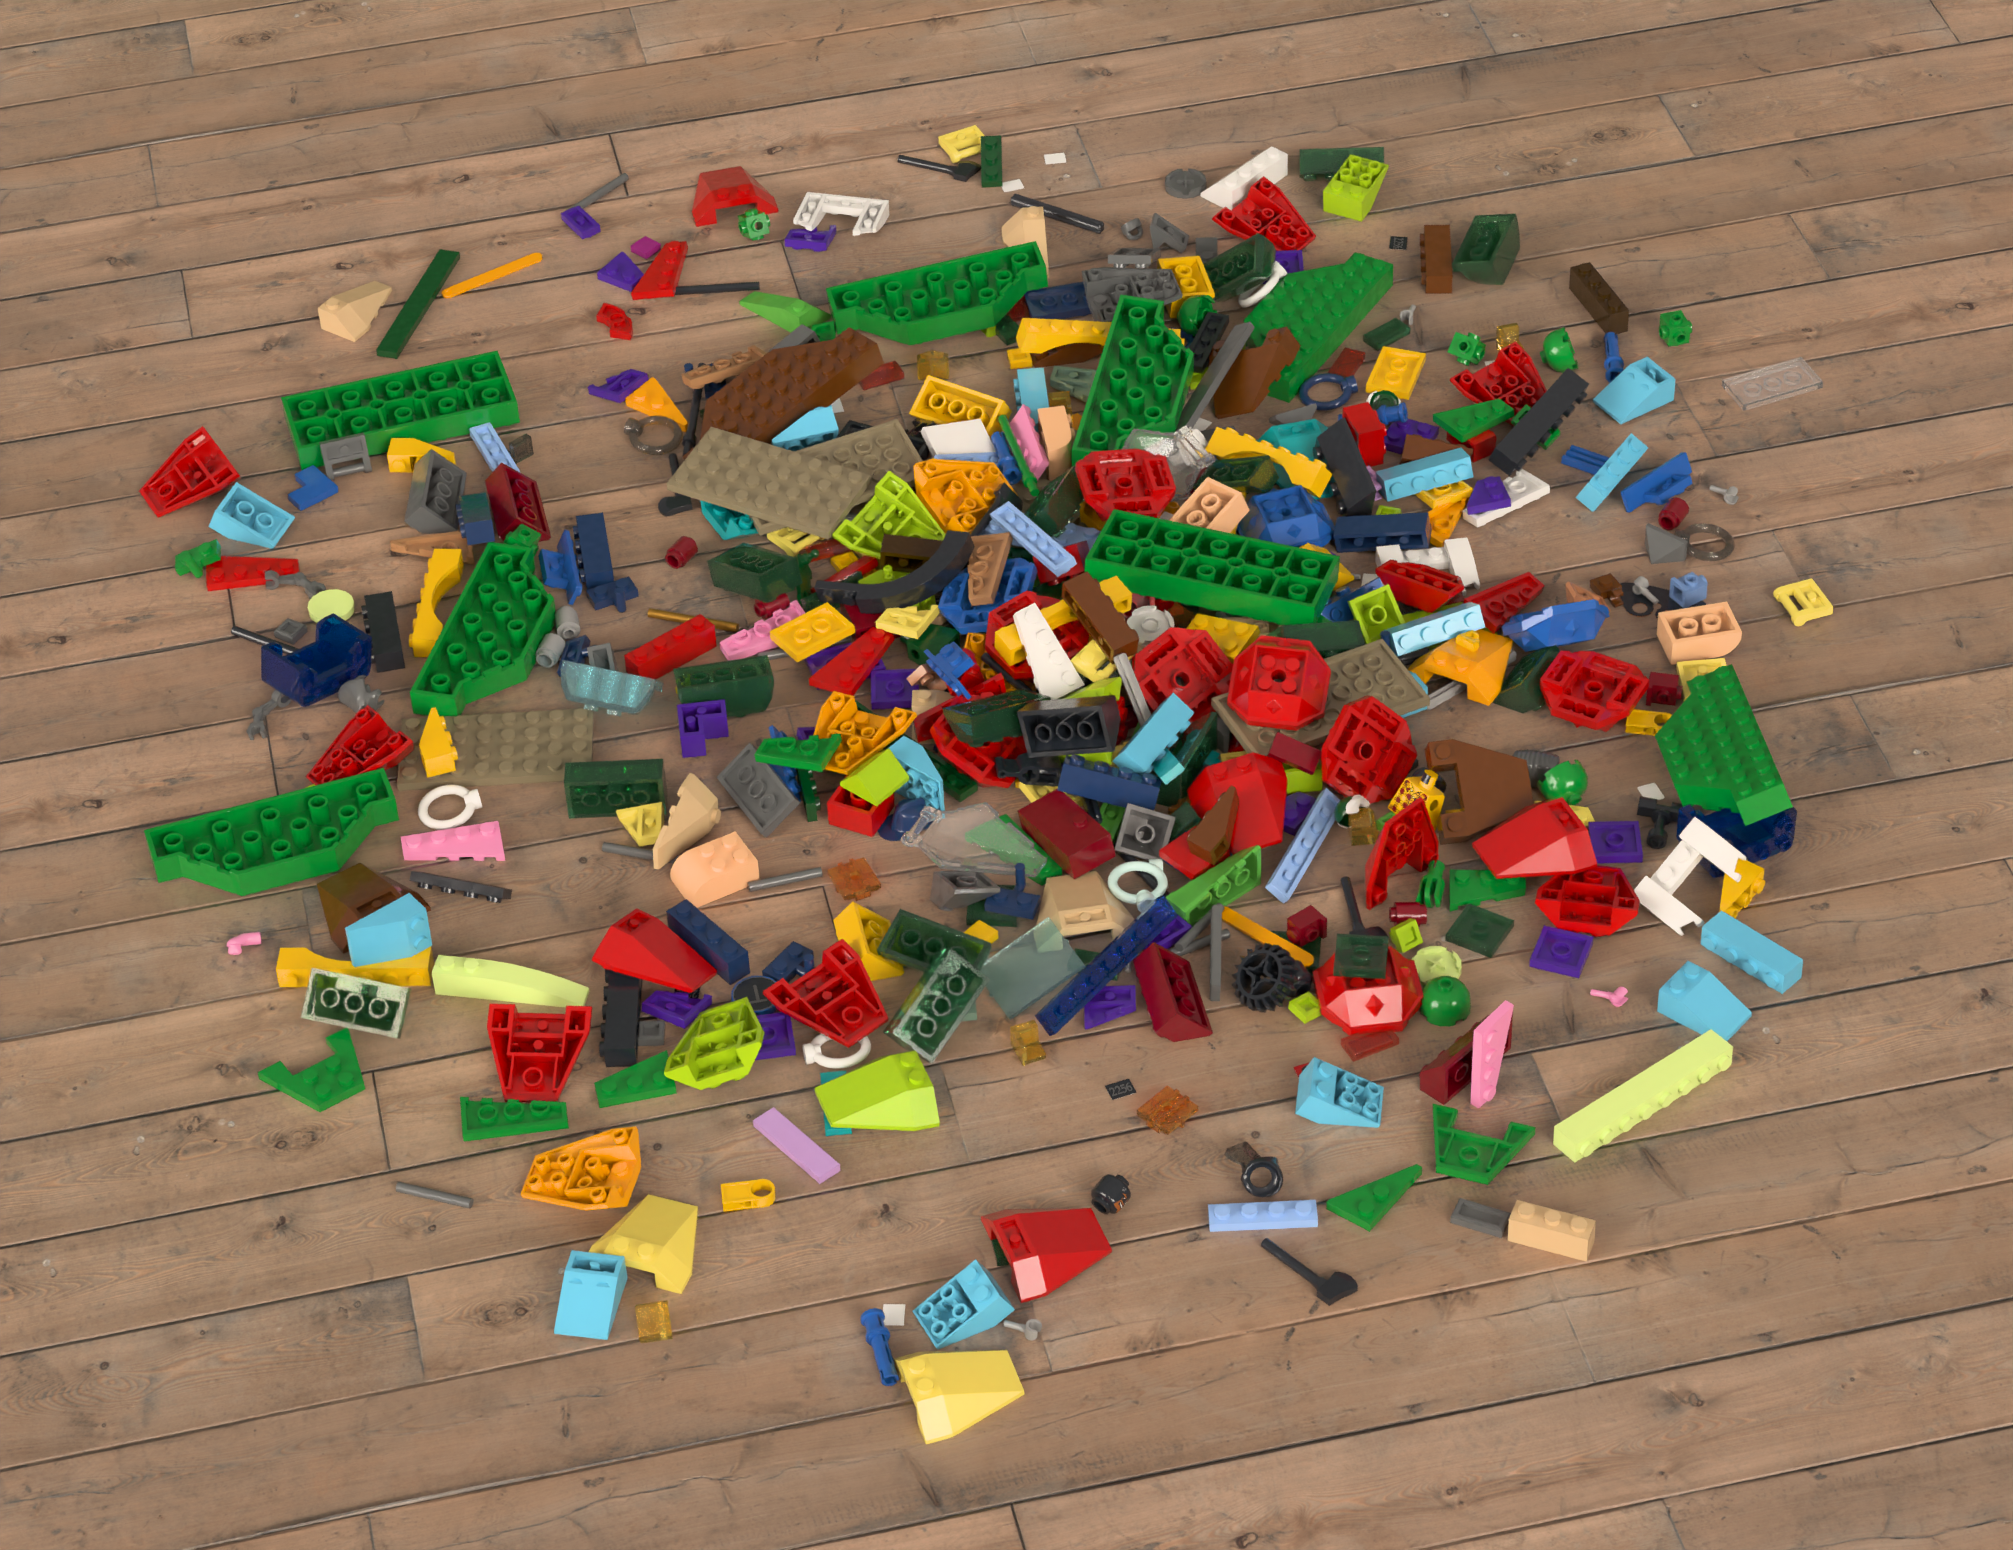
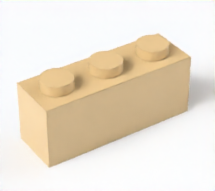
M1517 1200L1509 1218L1508 1241L1587 1262L1595 1240L1596 1220Z

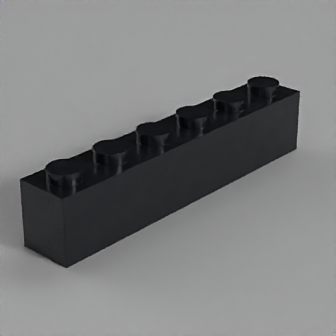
M1567 368L1495 447L1488 460L1508 476H1511L1515 470L1520 472L1527 463L1525 459L1528 456L1532 458L1540 448L1538 445L1540 443L1544 445L1552 435L1550 431L1552 429L1557 431L1564 421L1562 418L1564 416L1568 418L1576 408L1574 405L1576 403L1580 405L1588 395L1585 391L1589 383Z
M605 969V982L608 983V986H604V1001H607V1004L602 1005V1017L606 1022L601 1023V1038H604V1041L599 1043L600 1057H605L606 1067H630L637 1064L638 1030L643 979Z

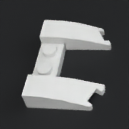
M807 192L793 222L812 231L821 222L826 213L833 215L844 214L859 217L853 229V236L871 232L876 233L882 228L889 217V200Z
M1467 537L1447 539L1444 541V547L1401 551L1399 544L1376 547L1375 562L1377 568L1391 559L1397 560V563L1410 562L1424 564L1438 570L1449 569L1450 574L1461 577L1464 587L1473 583L1477 590L1480 589L1478 573ZM1466 590L1461 591L1458 596H1465Z
M1696 817L1692 819L1679 835L1682 841L1651 878L1645 876L1634 889L1640 904L1680 936L1684 935L1681 927L1693 921L1698 927L1705 923L1672 896L1703 857L1738 883L1741 875L1735 873L1738 859L1746 861L1747 858Z

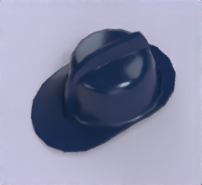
M923 798L903 799L895 806L894 813L887 816L878 829V833L885 840L900 841L930 828L934 823V816L927 810Z

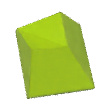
M1389 584L1348 601L1365 644L1380 640L1381 631L1405 623Z

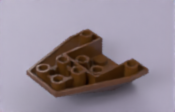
M358 863L317 883L331 940L343 954L349 951L346 927L408 893L420 902L427 912L431 911V907L419 893L362 863Z

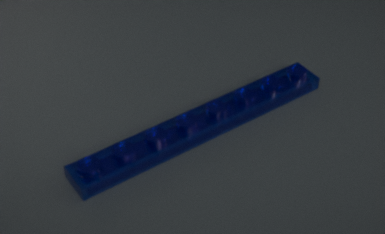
M1164 895L1156 898L1035 1015L1049 1036L1055 1035L1178 916Z

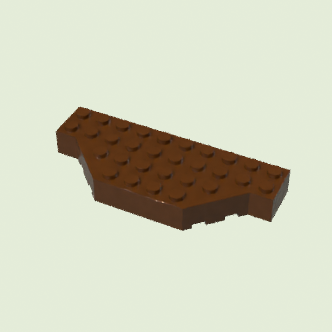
M849 327L833 340L772 349L706 400L700 440L710 427H714L772 445L773 438L806 413L817 407L826 408L880 367L884 361L877 343ZM693 447L689 452L682 456L684 460L688 457V455L692 452V450L695 447Z

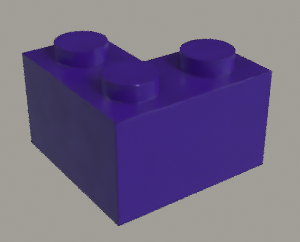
M725 699L677 704L683 758L706 756L705 739L729 737Z

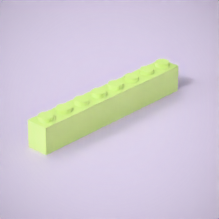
M1710 1029L1555 1125L1553 1145L1574 1163L1583 1157H1588L1597 1148L1610 1143L1613 1138L1623 1132H1628L1637 1123L1647 1120L1658 1110L1668 1107L1674 1100L1682 1095H1687L1698 1085L1708 1082L1711 1077L1719 1072L1727 1070L1732 1063L1733 1046Z

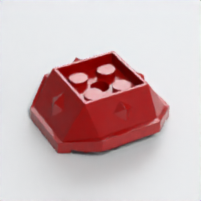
M1137 448L1093 451L1082 460L1077 461L1075 465L1084 500L1095 510L1102 522L1108 520L1114 509L1158 518L1175 496L1176 486L1166 456L1154 455Z
M1026 590L989 612L985 651L1014 679H1024L1034 683L1032 668L1028 665L1027 659L1009 666L995 649V632L1002 627L1015 623L1013 615L1033 603H1036L1039 610L1061 600L1049 596H1040L1035 592ZM1079 620L1060 625L1052 630L1070 660L1089 643L1090 634Z
M1170 627L1132 657V669L1152 714L1172 693L1176 694L1194 712L1188 720L1191 724L1184 732L1193 733L1203 725L1204 717H1214L1217 712L1211 705L1212 698L1229 692L1233 664L1206 630ZM1176 676L1183 679L1184 686L1177 684Z
M1261 635L1234 658L1227 706L1235 711L1247 725L1297 731L1325 716L1331 669L1311 641ZM1276 679H1283L1284 681H1282V682H1275L1274 680H1276Z
M1560 651L1540 678V688L1552 716L1573 722L1576 728L1584 726L1593 730L1607 732L1619 720L1631 714L1649 688V679L1643 675L1636 665L1594 651H1577L1573 653L1570 651Z
M992 692L971 695L969 700L965 696L955 697L929 730L936 743L939 756L955 767L959 773L965 774L982 788L997 786L1008 789L1017 777H997L995 757L1016 759L1020 754L1027 753L1017 711Z
M1366 695L1345 704L1333 727L1329 730V735L1322 746V754L1320 756L1322 781L1344 797L1361 795L1370 804L1393 798L1418 755L1415 745H1412L1407 721L1373 696Z
M1392 946L1335 952L1324 965L1313 971V983L1321 1015L1342 1027V1030L1351 1037L1403 1031L1409 1020L1422 1005L1424 995L1415 961L1405 958Z

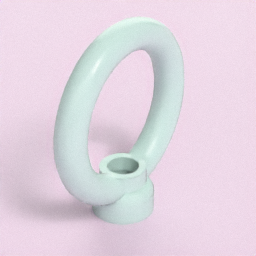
M1130 861L1120 864L1111 871L1107 882L1110 892L1117 899L1125 903L1135 904L1141 913L1152 912L1156 908V900L1164 895L1168 886L1165 873L1156 865L1143 861ZM1143 871L1153 875L1157 879L1158 885L1152 892L1141 890L1137 894H1130L1118 886V879L1127 872Z

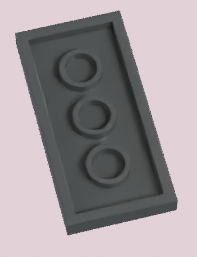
M1118 248L1108 254V264H1113L1115 268H1125L1129 264H1135V268H1148V266H1151L1153 262H1156L1161 257V248Z
M749 743L717 776V779L758 831L767 838L800 804V801L770 764L756 762L754 754L757 748Z

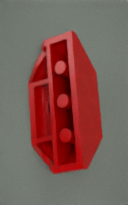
M1390 559L1375 569L1384 585L1389 584L1396 601L1405 603L1407 606L1422 609L1428 613L1435 612L1464 590L1461 577L1424 564L1397 563V560Z

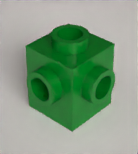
M753 208L746 210L745 214L738 215V227L742 236L754 241L762 239L764 234L770 233V219L767 214L765 215V212Z
M1678 310L1660 314L1659 336L1661 339H1664L1667 346L1671 347L1689 343L1690 334L1693 329L1690 320L1686 319L1683 312Z
M1455 332L1447 352L1457 357V362L1466 366H1469L1470 363L1478 365L1485 355L1486 344L1480 342L1481 337L1475 334L1468 333L1466 336Z
M521 523L514 532L510 531L507 534L504 543L530 547L533 549V556H535L539 549L538 543L541 534Z

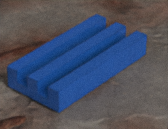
M1571 445L1570 450L1566 451V455L1562 456L1561 463L1595 475L1609 457Z

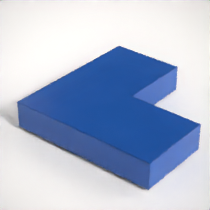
M312 465L294 474L295 480L303 487L287 495L288 500L302 511L339 491L338 486Z

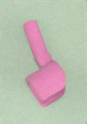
M1618 987L1614 992L1591 989L1590 992L1592 996L1609 999L1616 1007L1622 1006L1628 1000L1627 997H1624L1628 992L1624 987Z

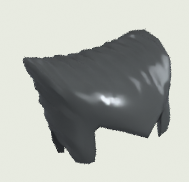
M364 675L345 682L341 685L338 692L340 702L352 709L355 714L367 705L377 711L384 704V700L378 702L379 696L382 694L379 689L371 691L370 686L365 684L364 678L366 676Z
M1517 750L1512 755L1527 760L1532 788H1538L1537 782L1539 779L1543 783L1546 779L1544 774L1560 762L1558 755L1540 750Z

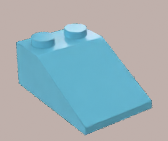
M832 406L826 408L817 407L809 411L773 438L772 445L797 451L835 439L838 436L839 429Z
M236 482L215 510L209 527L228 539L274 549L295 517Z
M410 893L345 928L351 963L354 967L409 958L432 946L426 908Z
M1687 961L1659 989L1657 1012L1701 1035L1712 1029L1725 1041H1728L1752 1016V1012L1711 972L1690 961Z

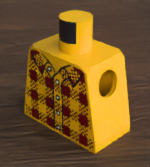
M1424 770L1422 777L1406 778L1388 805V809L1397 814L1420 797L1424 799L1434 830H1436V821L1440 816L1445 798L1444 793L1434 786L1438 774L1432 770Z

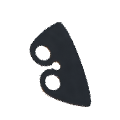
M1620 583L1624 593L1621 596V600L1629 614L1644 617L1653 612L1654 604L1642 593L1639 595L1633 593L1632 587L1635 583ZM1648 586L1649 592L1659 600L1657 604L1661 605V608L1657 609L1655 613L1657 620L1659 612L1684 609L1669 597L1670 590ZM1700 601L1690 607L1706 605V603ZM1635 604H1644L1647 606V611L1637 613L1633 611L1632 607Z

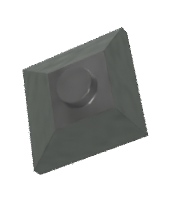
M1128 803L1114 850L1147 861L1149 859H1162L1159 857V850L1168 844L1176 817Z
M980 870L934 871L930 900L939 909L952 911L953 908H964L1000 893V887Z

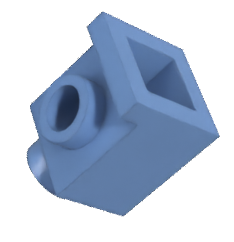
M1694 572L1678 579L1673 577L1670 582L1669 597L1683 608L1690 607L1706 599L1708 582L1703 575L1697 576Z

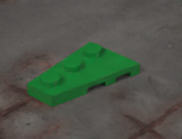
M1499 398L1433 414V422L1463 443L1514 417V409Z
M832 734L831 738L819 739V735L809 736L808 740H796L794 737L764 739L754 754L755 760L761 763L823 772L842 742L841 734Z

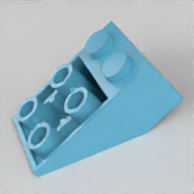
M1645 357L1626 367L1593 399V402L1618 423L1623 424L1673 401L1676 379L1649 357Z
M905 736L901 737L889 748L909 775V781L895 792L907 799L923 798L927 810L943 818L945 816L941 776L922 745Z
M1314 1057L1299 1075L1295 1114L1318 1124L1379 1128L1384 1087Z
M571 1251L564 1272L554 1334L608 1340L628 1278L625 1256Z
M975 1259L912 1312L934 1346L939 1350L993 1328L1015 1309L992 1274Z

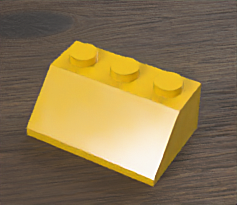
M1200 256L1158 259L1157 269H1172L1182 292L1181 299L1165 305L1170 318H1177V313L1182 303L1191 296L1209 295L1214 298L1215 293Z
M855 902L848 905L833 920L838 941L843 938L859 954L871 981L902 976L904 974L890 920Z

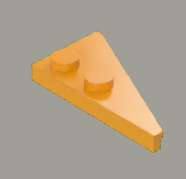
M651 377L625 398L626 406L681 431H687V420L654 377Z
M1465 497L1455 503L1442 504L1428 512L1432 528L1430 538L1432 545L1437 548L1444 547V541L1450 538L1470 498Z

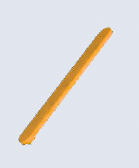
M532 253L442 290V296L444 298H452L542 261V254Z
M1224 906V911L1222 912L1223 922L1262 944L1279 945L1290 952L1291 957L1295 960L1301 961L1305 967H1309L1314 963L1312 954L1229 907Z

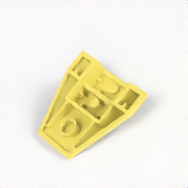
M648 1194L591 1246L589 1252L625 1256L626 1266L655 1274L656 1288L682 1294L692 1275L698 1206Z
M1007 1350L925 1351L893 1359L901 1383L906 1382L917 1409L918 1426L926 1444L954 1437L1024 1395L1023 1386Z

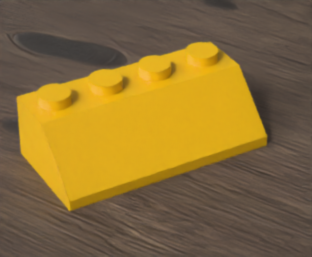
M928 375L909 414L916 418L934 421L936 425L981 419L991 439L994 432L999 431L1001 433L1003 431L998 417L1005 415L1009 419L1012 410L1004 400Z

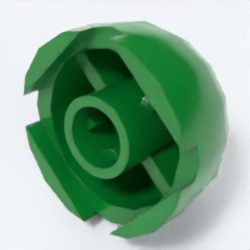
M1194 295L1182 303L1177 313V321L1183 332L1191 334L1195 338L1207 313H1217V310H1213L1211 303L1215 302L1211 296Z
M1565 327L1550 332L1543 341V351H1540L1543 363H1548L1552 370L1562 373L1567 368L1571 370L1579 368L1577 360H1574L1575 352L1567 331L1565 332Z
M1574 760L1576 764H1570L1569 761H1565L1553 767L1544 774L1546 779L1543 783L1539 779L1537 787L1546 800L1563 797L1568 805L1573 806L1582 800L1581 796L1586 792L1588 786V776L1579 760Z
M1438 976L1424 985L1422 989L1424 996L1419 1012L1427 1017L1429 1023L1450 1027L1456 1025V1021L1462 1018L1463 1021L1467 1019L1471 1009L1470 992L1462 981L1451 976Z

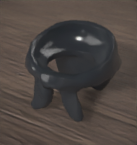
M1265 1156L1251 1160L1247 1166H1245L1244 1162L1241 1163L1242 1185L1251 1195L1263 1198L1273 1196L1279 1192L1283 1185V1174L1278 1165V1159L1272 1156ZM1265 1167L1269 1169L1272 1175L1269 1184L1264 1187H1256L1251 1183L1250 1177L1256 1168Z

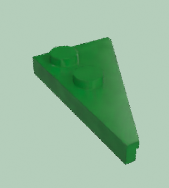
M1415 1164L1331 1198L1326 1202V1209L1370 1232L1422 1175V1167Z

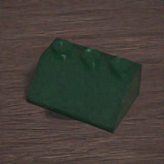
M1269 455L1213 460L1194 484L1193 489L1195 491L1209 477L1239 492H1246V494L1254 492L1266 493L1272 490L1279 476Z
M1556 645L1549 646L1522 657L1503 681L1501 692L1492 703L1522 714L1530 710L1537 711L1543 707L1545 698L1540 688V678L1560 652L1559 648Z

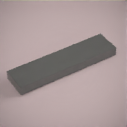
M1213 905L1211 909L1209 996L1211 1001H1220L1222 905Z

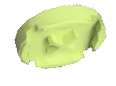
M1442 946L1422 948L1411 959L1415 961L1420 984L1423 986L1438 976H1451L1459 979L1461 975L1462 965L1458 954L1454 951L1451 953Z

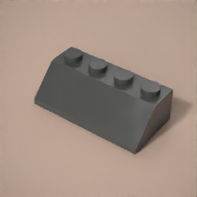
M431 449L414 466L404 522L422 534L457 531L459 521L456 504H460L459 496H463L467 473Z

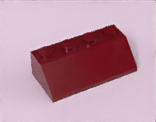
M501 462L485 480L499 538L504 541L510 531L514 532L522 523L541 534L539 542L549 540L551 534L537 482Z
M1153 942L1133 960L1136 969V977L1139 979L1142 988L1141 993L1148 1007L1147 1012L1153 1023L1154 1032L1159 1037H1165L1172 1042L1210 1036L1213 1031L1190 962Z
M1513 1012L1503 1055L1511 1049ZM1489 1015L1480 1022H1476L1466 1034L1459 1036L1453 1045L1447 1050L1441 1051L1434 1061L1426 1064L1421 1069L1419 1077L1420 1090L1445 1105L1471 1083L1474 1030Z

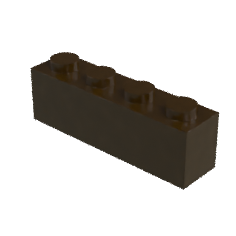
M1588 262L1570 267L1569 289L1605 334L1614 332L1616 335L1627 332L1629 309L1594 266Z
M884 534L879 569L883 570L884 566L890 565L893 571L911 573L925 564L939 549L943 541ZM968 560V562L966 563V565L964 566V568H963L962 570H964L965 568L968 567V565H969V560Z

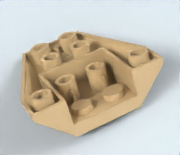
M1097 871L1087 872L1075 880L1070 875L1046 879L1034 932L1038 954L1064 951L1063 936L1108 929L1111 931L1113 943H1119L1120 939L1137 940L1138 932L1134 918L1121 901L1110 892L1108 885Z

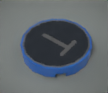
M751 976L742 979L732 990V1002L747 997L756 1016L772 1014L776 1011V1007L763 995V991L777 981L766 976Z

